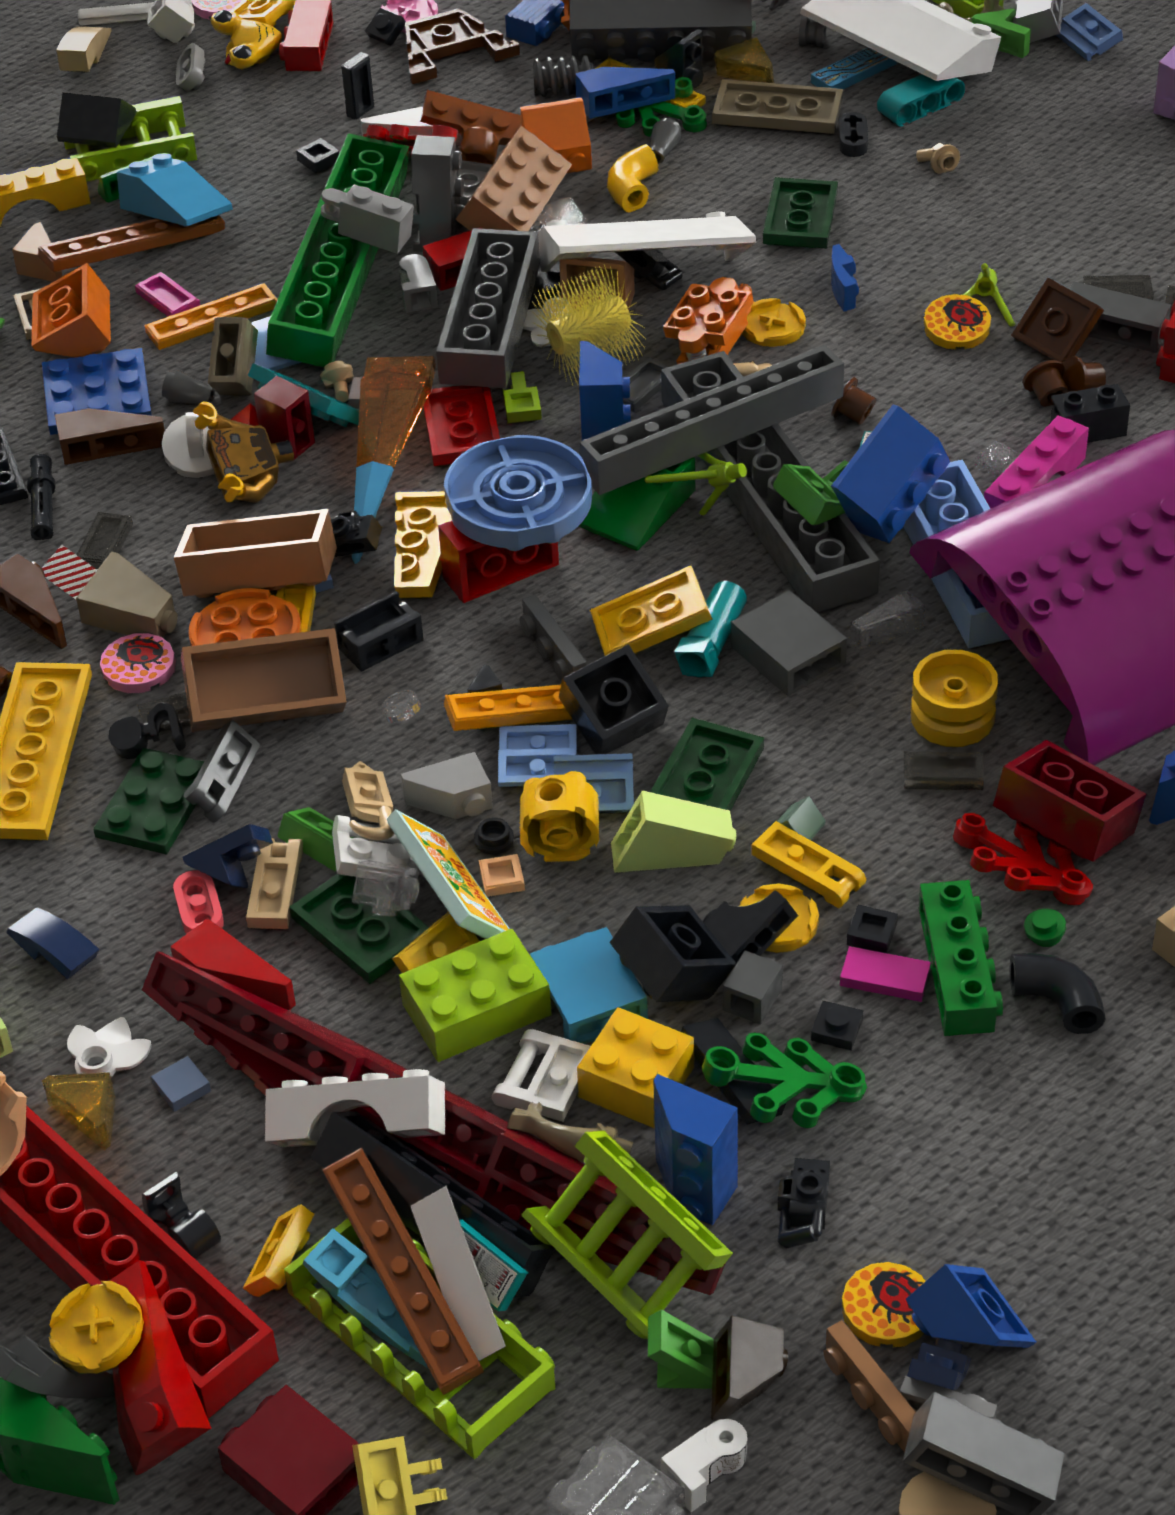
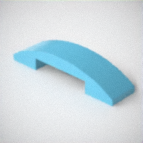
M332 1228L303 1260V1265L333 1298L368 1329L428 1368L377 1271L366 1263L368 1255Z

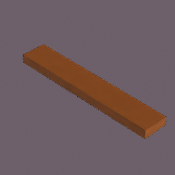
M217 215L190 226H183L161 219H152L41 245L38 247V257L53 272L81 266L85 263L90 264L211 235L224 230L225 221Z
M360 1148L322 1169L442 1394L444 1395L482 1374L484 1370L363 1149Z

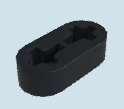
M845 113L839 119V146L842 154L849 157H859L868 150L867 118L861 113Z

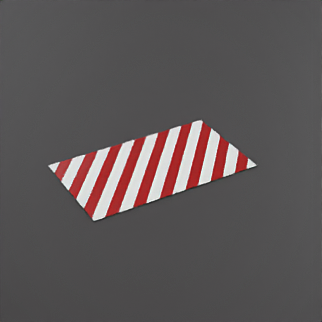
M63 545L57 549L42 567L45 578L74 599H76L97 571L96 568Z

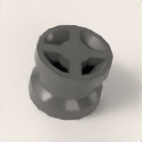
M802 15L799 27V46L815 44L817 47L823 48L826 38V26Z

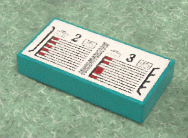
M459 1220L490 1305L498 1312L506 1311L528 1272L464 1220Z

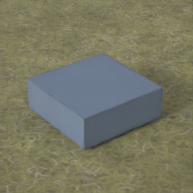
M188 1056L151 1076L154 1087L174 1112L211 1092L209 1081Z

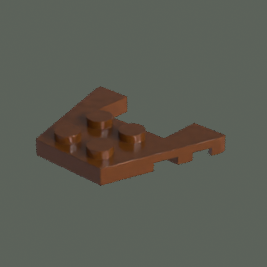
M460 8L405 23L410 81L412 84L437 78V68L431 60L441 59L471 49L484 47L495 62L520 55L518 42L511 40L509 43L503 39V33L497 30L489 31L485 29L484 22Z

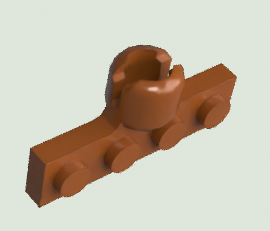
M427 90L420 119L422 123L433 126L444 125L458 130L462 137L460 151L463 161L492 165L497 156L498 146L507 145L522 126L521 115Z

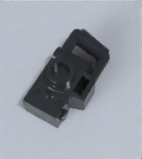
M659 249L615 252L634 268V277L639 279L645 277L661 290H666L683 277L682 270L664 257ZM664 268L669 270V272H667L660 278L657 277L662 273Z
M355 510L339 513L334 519H331L337 546L334 557L377 550L382 526L373 515L360 516Z
M795 1158L794 1170H791V1175L779 1181L777 1210L781 1211L778 1243L784 1246V1248L787 1249L816 1242L822 1234V1229L825 1230L830 1161Z

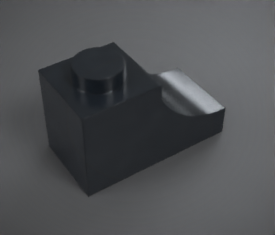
M774 890L763 900L747 906H731L724 901L717 909L710 911L705 916L703 923L737 964L745 950L760 956L798 917V914L789 902Z

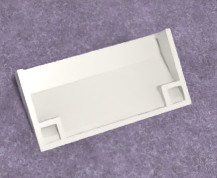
M811 0L801 8L800 14L935 81L992 72L1001 41V36L992 33L989 26L973 24L925 0Z
M725 212L707 213L706 218L566 225L564 220L547 222L546 226L538 232L541 272H548L560 259L587 258L591 253L715 246L716 251L724 250L725 261H732L756 243V236L736 216L725 217Z

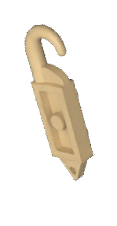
M361 761L352 768H345L342 783L351 816L365 822H376L380 825L379 828H369L358 824L355 820H351L349 826L352 831L370 840L381 841L394 836V832L386 820L393 811V803L383 772L374 771Z

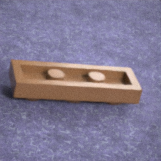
M841 1320L827 1328L826 1350H824L826 1363L835 1375L843 1374L851 1384V1392L857 1404L863 1410L870 1408L878 1418L879 1429L886 1441L891 1445L897 1443L905 1453L913 1416L916 1412Z

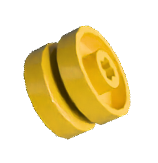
M942 650L931 653L918 663L913 672V696L911 700V723L917 733L928 741L945 747H964L978 743L989 735L995 724V702L998 693V674L992 664L980 655L965 650Z

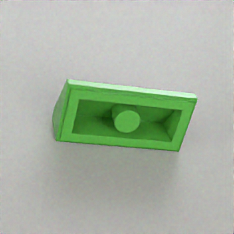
M783 464L773 483V488L811 525L821 524L845 513L833 489L809 466Z
M310 807L284 813L277 837L288 843L289 839H302L303 853L331 870L337 871L332 837L334 821Z

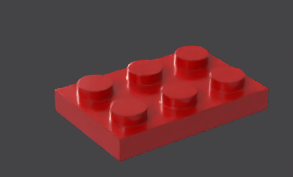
M462 385L421 390L423 412L434 466L452 464L462 453L482 442L500 439L490 388Z

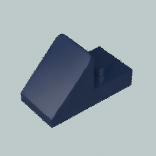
M248 824L182 858L184 864L224 883L248 888V882L240 861L256 858L261 854L260 849L273 844L267 828Z

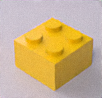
M617 1007L577 1066L579 1098L655 1129L653 1080L659 1074L684 1084L694 1068V1037Z

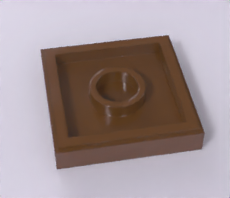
M1047 278L1011 336L1046 357L1058 360L1064 364L1067 358L1077 354L1104 312V309Z

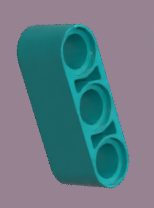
M921 74L884 91L877 101V110L893 123L902 127L904 126L902 124L906 122L911 123L927 116L926 113L936 112L951 105L953 101H960L965 93V84L958 78L935 81Z

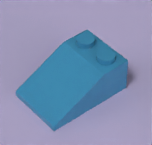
M156 154L152 156V160L130 163L129 168L117 172L120 209L183 226H190L233 210L232 203L185 161L173 159L170 154Z

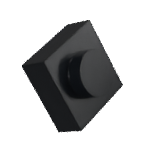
M380 7L365 29V32L373 39L387 45H392L404 29L406 21L402 16Z
M322 138L296 150L297 161L314 173L334 165L340 153L338 149Z
M858 905L847 933L846 945L887 953L897 926L898 913Z
M823 1000L811 1030V1041L852 1051L863 1021L864 1010Z

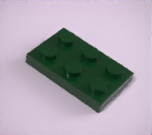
M775 177L763 229V244L827 249L838 193V182Z
M691 718L650 792L731 811L764 749V737Z
M143 748L93 829L95 838L167 855L196 804L192 805L184 798V793L194 782L204 761Z
M336 874L289 907L293 920L369 984L396 966L392 958L429 928L369 878Z

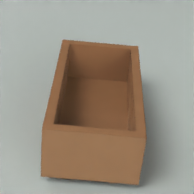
M521 126L502 150L455 220L469 230L482 227L483 229L529 231L572 164L563 158L561 154L538 139L536 135Z
M329 509L187 525L174 560L183 596L196 595L198 598H206L215 593L242 588L267 587L269 590H278L293 584H303L305 586L320 584L328 579L337 546Z
M335 628L182 647L181 664L191 732L222 728L231 720H234L241 726L339 713L344 711L347 703Z

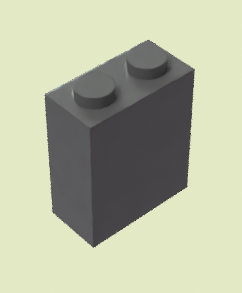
M790 590L731 621V647L787 696L846 664L847 638Z

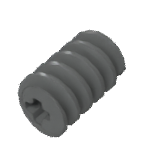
M583 55L581 64L578 65L575 56H571L569 64L566 65L561 56L558 58L557 65L554 66L551 58L547 57L545 65L542 66L539 59L535 58L533 62L534 95L537 88H539L542 96L546 97L548 89L551 88L554 95L558 96L561 87H563L566 95L570 96L573 87H576V73L594 69V61L593 64H590L587 55Z

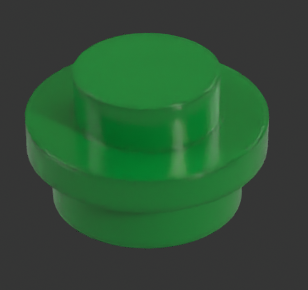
M1038 909L1026 917L1024 922L1025 934L1039 946H1054L1061 941L1065 934V918L1056 910Z

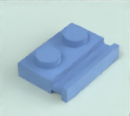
M1087 3L1062 18L1060 34L1056 35L1087 61L1092 60L1091 57L1096 53L1101 55L1123 40L1122 30Z
M632 753L554 756V775H562L570 771L581 772L585 775L586 782L592 785L598 794L599 813H623L631 810L634 805Z

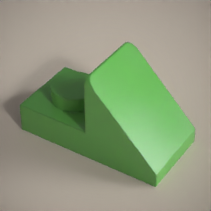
M1016 9L975 14L972 17L973 24L987 25L991 28L992 33L1001 36L999 51L1020 58H1024L1029 53L1031 29L1013 23Z
M662 1309L648 1317V1357L658 1362L657 1388L712 1389L714 1339Z

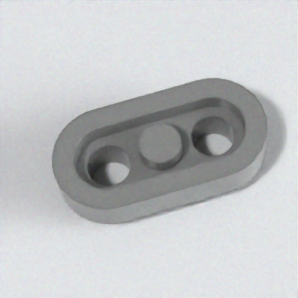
M195 43L189 44L184 49L178 59L176 68V84L187 92L191 89H198L205 78L203 74L206 60L204 58V50Z

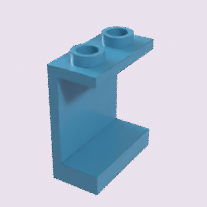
M607 927L584 933L579 937L556 945L546 946L541 950L530 953V956L550 985V996L563 1018L565 1039L583 1044L595 1041L617 1007L648 1019L647 996L634 973L622 964L619 954L609 943L613 937Z

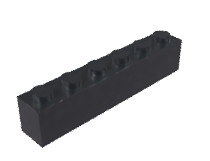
M357 1111L331 1113L310 1157L312 1160L326 1168L362 1148L405 1228L411 1229L419 1236L421 1234L410 1206L447 1186L458 1219L464 1220L528 1272L514 1298L530 1296L534 1292L555 1249L554 1247L541 1242L531 1231ZM421 1237L420 1242L424 1245V1242Z

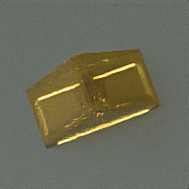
M757 37L718 50L715 53L717 76L739 81L774 83L773 64Z
M110 1072L49 1075L42 1080L49 1106L104 1151L111 1146L115 1093Z

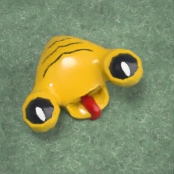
M217 11L210 20L217 32L231 36L230 42L226 47L225 64L241 70L267 60L280 46V42L283 39L282 33L276 28L259 21L242 19L231 11Z

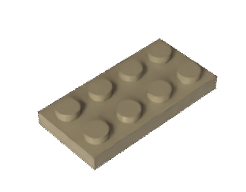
M722 79L712 112V124L834 134L843 100V89Z

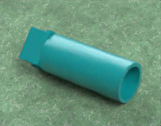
M721 581L714 585L706 600L712 620L690 629L687 637L681 638L674 651L682 675L694 677L713 676L719 664L718 656L731 633V621L740 616L747 602V595L739 585L730 581Z

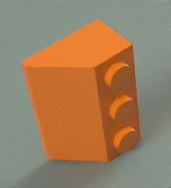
M88 263L33 293L31 346L35 351L75 358L89 354H98L111 343L110 291Z

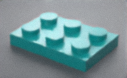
M254 363L248 373L249 377L260 382L257 387L259 389L278 376L308 390L311 414L324 420H330L347 427L349 422L360 426L366 418L367 413L289 376Z

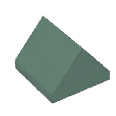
M810 796L792 804L777 820V822L809 840H812L825 825L824 817Z

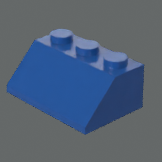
M580 341L579 390L583 441L631 422V405L624 404L623 398H630V377H623L622 362L588 341Z
M893 404L831 487L848 518L859 533L890 543L898 531L903 528L905 522L919 503L924 500L939 476L944 473L950 460L938 437L902 408Z
M657 1074L653 1080L655 1153L667 1191L698 1220L713 1225L738 1187V1108Z

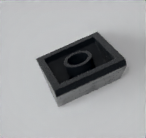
M62 92L57 140L58 142L116 148L137 114L136 108L120 98Z

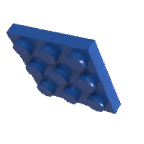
M142 348L123 349L116 352L89 354L82 357L42 362L50 435L58 434L55 414L90 408L152 416Z

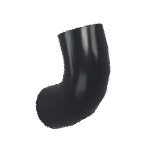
M1036 953L1011 954L1009 975L1013 996L1036 995L1054 1000L1061 1009L1064 1027L1074 1034L1092 1033L1103 1026L1106 1018L1100 993L1094 981L1077 965L1052 955Z

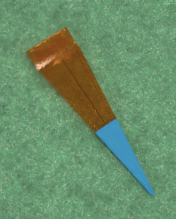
M434 356L367 357L364 377L361 379L354 504V511L356 510L360 516L373 515L376 517L400 454L432 391L436 369ZM363 553L352 554V560L355 564L360 561Z

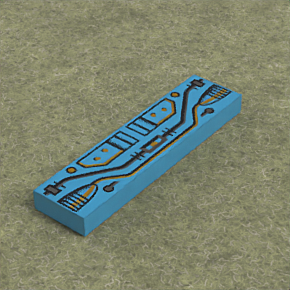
M867 47L812 73L811 83L817 87L845 89L899 62Z

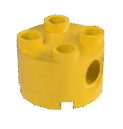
M570 771L562 775H548L542 778L535 777L525 781L524 790L520 797V843L525 851L535 857V852L544 855L545 862L577 861L590 854V847L594 844L597 846L599 842V799L593 786L586 782L585 775L581 772Z

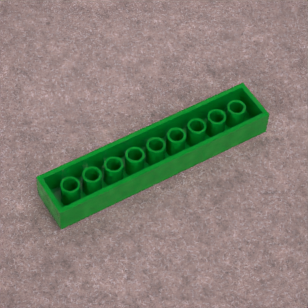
M348 133L325 189L333 188L347 193L355 184L390 197L398 198L407 176L409 146ZM322 196L268 321L266 355L319 367H325L327 364L335 361L379 248L338 234L339 222L327 219L321 215V206L325 204Z

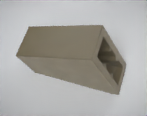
M111 551L76 597L81 623L124 635L149 633L164 638L167 632H173L177 624L178 617L174 610L172 595L116 552Z

